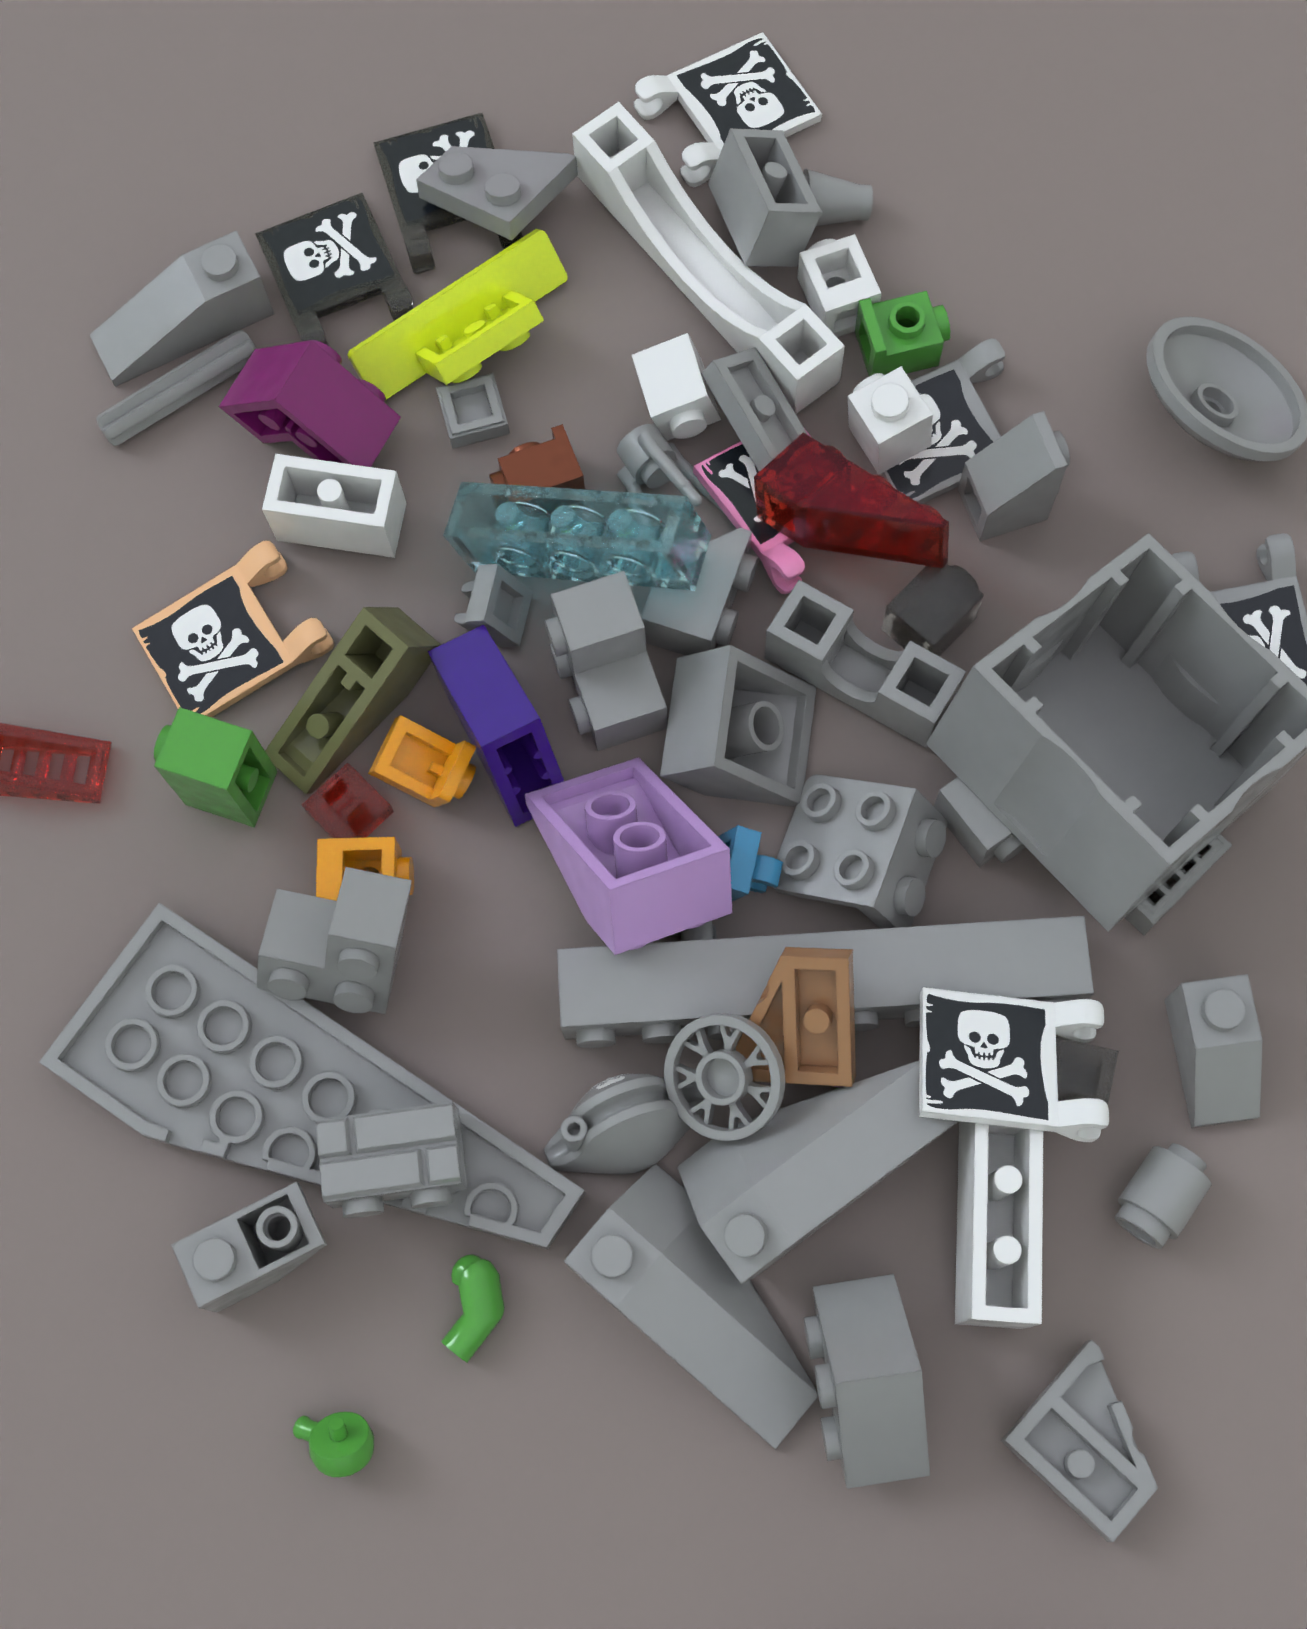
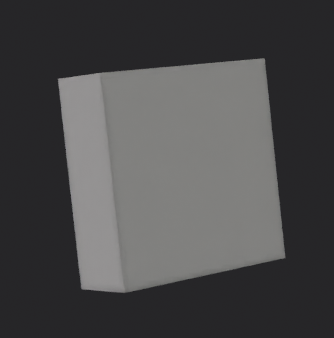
M493 373L471 378L460 383L436 387L452 449L510 434Z

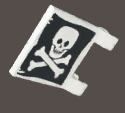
M763 32L667 76L651 75L644 77L635 85V92L639 99L634 101V108L644 120L656 118L678 100L707 142L694 143L686 147L682 152V160L686 165L680 168V174L691 187L700 186L710 179L730 128L783 130L785 137H788L820 122L822 117L820 110Z
M923 987L920 992L919 1117L1050 1131L1081 1142L1097 1140L1101 1134V1129L1106 1128L1109 1124L1108 1105L1105 1101L1094 1098L1058 1101L1056 1035L1078 1043L1093 1041L1096 1036V1029L1102 1028L1104 1024L1103 1005L1099 1001L1091 999H1077L1054 1003Z

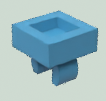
M739 825L718 836L730 848L732 902L748 895L749 891L765 893L767 886L778 887L783 862L778 859L757 855L762 832Z

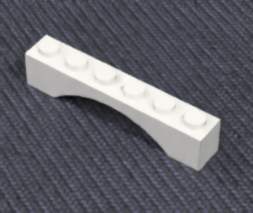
M617 102L572 133L579 179L737 353L756 347L795 414L840 382L845 345L807 304L788 297L769 285L748 266L744 265L743 261L707 223L670 169L655 140L620 102Z

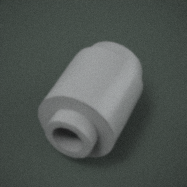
M1172 1143L1168 1150L1159 1146H1153L1118 1198V1202L1122 1207L1116 1214L1115 1220L1121 1227L1140 1241L1156 1249H1162L1169 1238H1178L1212 1186L1211 1181L1203 1173L1207 1167L1206 1163L1192 1151L1175 1143Z

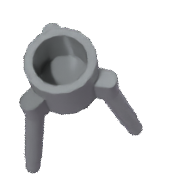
M645 424L633 429L620 441L617 447V454L625 466L618 472L617 476L628 490L648 551L658 572L660 564L666 560L640 487L642 484H646L648 488L653 489L666 484L670 480L693 506H699L702 504V497L695 490L696 488L721 512L723 511L694 475L693 466L683 457L673 442L668 443L655 424Z

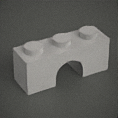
M798 580L766 631L764 658L927 748L926 743L961 687L966 671L912 641H909L904 651L890 650L866 637L854 624V610Z

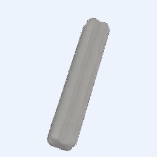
M243 330L233 332L100 413L96 418L99 428L113 446L122 444L241 371L256 349V346Z

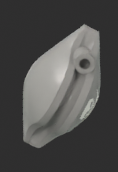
M621 1074L598 1083L581 1098L568 1118L563 1121L559 1130L545 1146L544 1153L550 1167L555 1171L598 1174L636 1173L655 1165L664 1158L690 1127L679 1117L678 1109L674 1102L669 1100L664 1077L651 1074ZM696 1082L682 1088L684 1097L691 1108L705 1100L699 1092ZM701 1109V1110L697 1111L696 1113H697L699 1116H701L702 1113L704 1112V1109Z

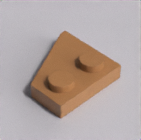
M785 947L749 1020L761 1027L775 1043L783 1061L785 1083L852 1087L856 1078L853 949ZM743 1033L736 1046V1051L740 1052L747 1059L757 1044ZM768 1065L751 1066L753 1082L771 1083Z

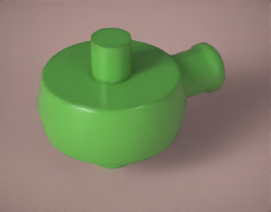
M337 1412L326 1416L319 1422L311 1420L307 1416H301L293 1427V1434L296 1438L309 1442L311 1460L316 1468L327 1476L346 1477L353 1475L363 1469L372 1458L374 1451L373 1431L367 1421L356 1413Z

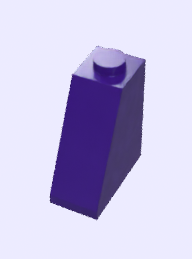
M483 624L428 651V654L453 709L471 743L476 746L475 751L514 826L517 827L533 819L526 805L525 794L564 782V778L539 715Z

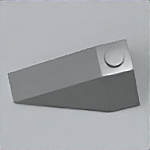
M919 1061L855 1082L852 1087L844 1086L780 1108L774 1118L758 1132L734 1141L712 1139L677 1166L700 1228L742 1284L759 1276L959 1121L919 1117ZM743 1122L738 1123V1128L745 1126Z
M657 1164L653 1165L606 1210L564 1260L573 1272L774 1449L779 1446L818 1397L817 1390L750 1280L742 1284L739 1282L700 1228L686 1189Z

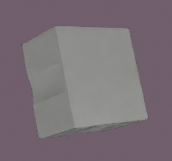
M1148 533L1088 578L1082 589L1069 602L1048 614L1037 617L971 668L926 744L1109 932L1266 795L1307 753V685L1271 650L1262 646L1239 628L1221 607L1216 597Z

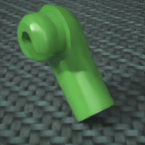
M474 1254L465 1255L460 1258L452 1269L451 1278L452 1282L459 1287L463 1314L441 1341L466 1363H468L502 1319L505 1308L498 1271L490 1261L481 1259Z

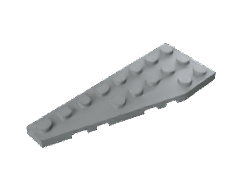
M158 903L39 1061V1063L149 1139L321 1186L316 1120L452 1101L303 999L286 1000L275 996L268 990L258 989L257 968L161 903ZM453 1102L459 1109L467 1190L451 1192L452 1203L438 1207L411 1208L410 1198L383 1201V1203L548 1250L586 1194L585 1190Z

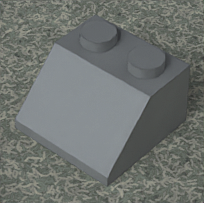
M732 645L677 658L660 777L705 796L796 806L800 803L805 784L816 687Z

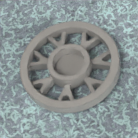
M716 1013L692 1021L675 1036L665 1059L664 1081L669 1100L674 1102L678 1109L679 1117L691 1129L711 1139L734 1141L758 1132L774 1118L784 1096L785 1070L775 1043L761 1027L739 1015ZM719 1025L724 1049L713 1051L704 1027ZM730 1027L735 1028L733 1034L730 1031ZM695 1033L698 1043L690 1039ZM742 1033H745L757 1044L747 1059L740 1052L736 1051V1045ZM684 1047L697 1052L703 1057L696 1070L679 1063ZM768 1065L771 1085L754 1083L751 1066ZM679 1072L686 1075L687 1077L686 1080L681 1083L679 1080ZM696 1082L697 1088L705 1100L691 1108L684 1097L682 1088ZM764 1092L769 1093V1098L765 1096ZM747 1093L751 1094L764 1108L754 1121L744 1109L740 1100ZM716 1105H729L728 1128L712 1124ZM701 1109H704V1119L701 1118L696 1112ZM738 1118H740L745 1126L738 1128Z

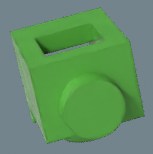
M927 291L873 304L871 298L860 300L858 303L855 334L868 375L871 376L877 373L886 375L901 366L906 374L939 366L944 341L950 340V324L944 306L932 307Z

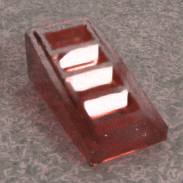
M0 723V760L3 749L14 750L10 772L0 770V796L100 804L112 742ZM28 751L39 752L35 776L23 774ZM53 754H65L60 780L48 778ZM78 756H90L85 784L73 782Z

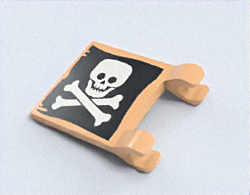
M262 541L258 543L236 565L132 628L178 709L181 707L214 717L296 665L319 658L333 649L334 640L317 618L305 620L282 640L253 592L252 587L274 581L283 576L288 569L286 561L272 542Z

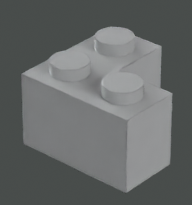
M625 571L551 594L555 617L545 620L546 629L551 641L549 646L560 679L571 676L578 696L568 699L579 734L591 732L597 751L667 729V706L647 653L645 626Z
M345 867L337 901L277 889L258 954L257 988L268 990L275 996L286 1000L308 998L335 1004L340 1009L351 1013L372 1011L386 1014L402 945L412 880Z
M894 1274L813 1286L816 1315L804 1317V1328L810 1359L823 1358L824 1364L814 1365L821 1409L832 1408L833 1415L820 1418L827 1461L840 1459L847 1489L930 1476L922 1370Z

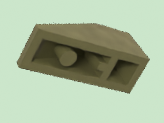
M363 607L266 748L265 752L274 766L305 794H312L409 695L432 662L428 651L441 644L399 607Z

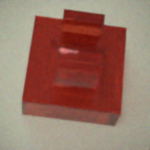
M346 763L337 773H334L315 793L301 804L306 813L331 838L367 837L394 812L391 805L349 763Z

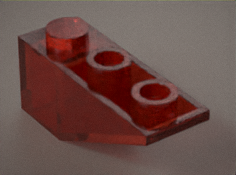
M804 432L754 476L757 518L802 547L943 568L948 563L949 521L945 520L937 510L929 505L919 504L895 489L884 477L867 472L846 459L835 447L823 445Z

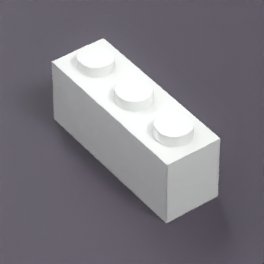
M959 1121L955 1324L1015 1329L1042 1324L1043 1131Z

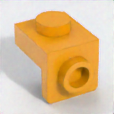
M399 715L394 719L368 774L435 808L449 803L453 797L460 799L467 791L476 771V766L469 763L476 746L465 740L455 744L410 719Z

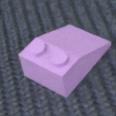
M639 757L525 794L526 805L585 920L614 955L641 948L650 942L687 929L700 927L706 922L732 913L730 848Z

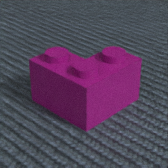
M316 340L255 349L219 405L220 409L262 443L292 441L313 459L366 467L373 465L401 418L400 415L385 403L386 397L379 388L370 382L353 376L341 365L342 358L334 349Z

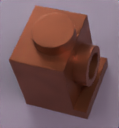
M563 424L551 428L552 440L543 443L527 442L515 447L509 455L498 458L500 470L489 474L500 508L512 506L519 526L587 503L584 476Z

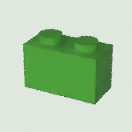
M179 707L172 725H165L162 728L154 747V759L156 761L154 767L185 805L255 828L278 771L252 730Z

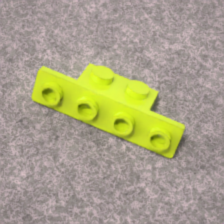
M535 229L350 349L347 356L360 379L370 382L384 393L386 400L426 373L446 385L450 382H463L481 370L482 361L499 350L508 351L514 349L530 337L529 330L544 321L535 302L565 283L568 279L567 273L547 233L541 229Z

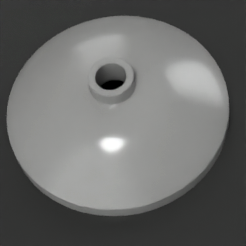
M1179 317L1169 320L1151 338L1147 347L1146 359L1153 389L1162 405L1177 424L1197 441L1237 459L1246 461H1277L1292 455L1306 440L1307 402L1302 391L1284 366L1251 338L1222 323L1199 317Z

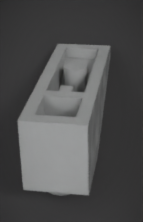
M234 231L181 255L94 330L90 337L116 387L230 335L237 330L273 315L274 311L261 277L237 231Z

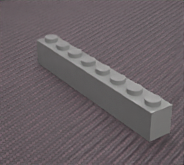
M1084 916L648 943L641 948L628 950L614 955L608 946L557 949L561 1030L565 1039H576V1045L582 1048L612 1046L616 1044V1036L642 1035V1042L648 1044L672 1043L675 1036L687 1024L701 1017L716 1013H730L750 1019L785 947L853 949L855 1032L878 1028V1020L905 1018V1026L920 1027V992L923 987L1054 1003L1090 999L1094 994ZM719 1025L704 1027V1030L708 1031L709 1039L723 1040ZM730 1027V1031L733 1034L735 1028Z

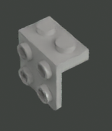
M813 775L804 784L800 803L796 805L776 858L782 861L783 865L778 887L774 889L785 895L858 908L880 929L911 927L914 917L923 907L925 886L935 858L940 855L944 848L948 821L916 788L825 775Z

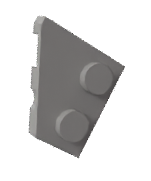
M451 146L416 179L419 198L512 241L578 176L576 156L568 153Z
M1091 1339L1082 1345L1002 1438L1001 1442L1107 1542H1114L1156 1492L1158 1486L1145 1455L1138 1451L1133 1439V1426L1123 1402L1117 1400L1101 1360H1104L1101 1349Z

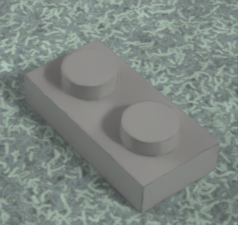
M756 347L713 360L701 373L762 477L804 462L817 450Z

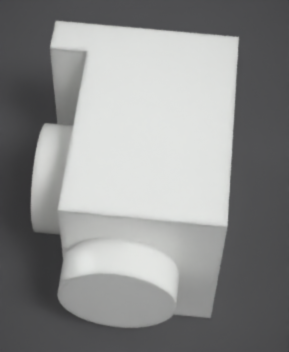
M853 234L838 240L824 239L813 244L808 250L799 253L797 279L811 310L836 337L854 332L859 301L871 298L873 304L881 300L880 288L856 235Z

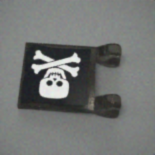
M483 113L373 142L409 261L415 274L435 269L431 246L426 232L466 221V219L419 198L416 179L451 146L495 149ZM520 232L511 241L501 235H498L501 247L503 249L507 248L508 246L512 245L513 243H515L523 237L522 233Z
M363 193L255 233L301 342L316 340L328 345L319 318L383 294L393 321L414 308L412 296L395 265Z

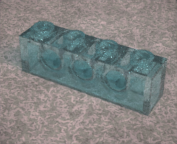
M461 482L443 534L444 538L474 572H477L478 565L499 564L513 576L590 582L625 571L629 585L691 591L696 589L711 538L710 532L687 496Z

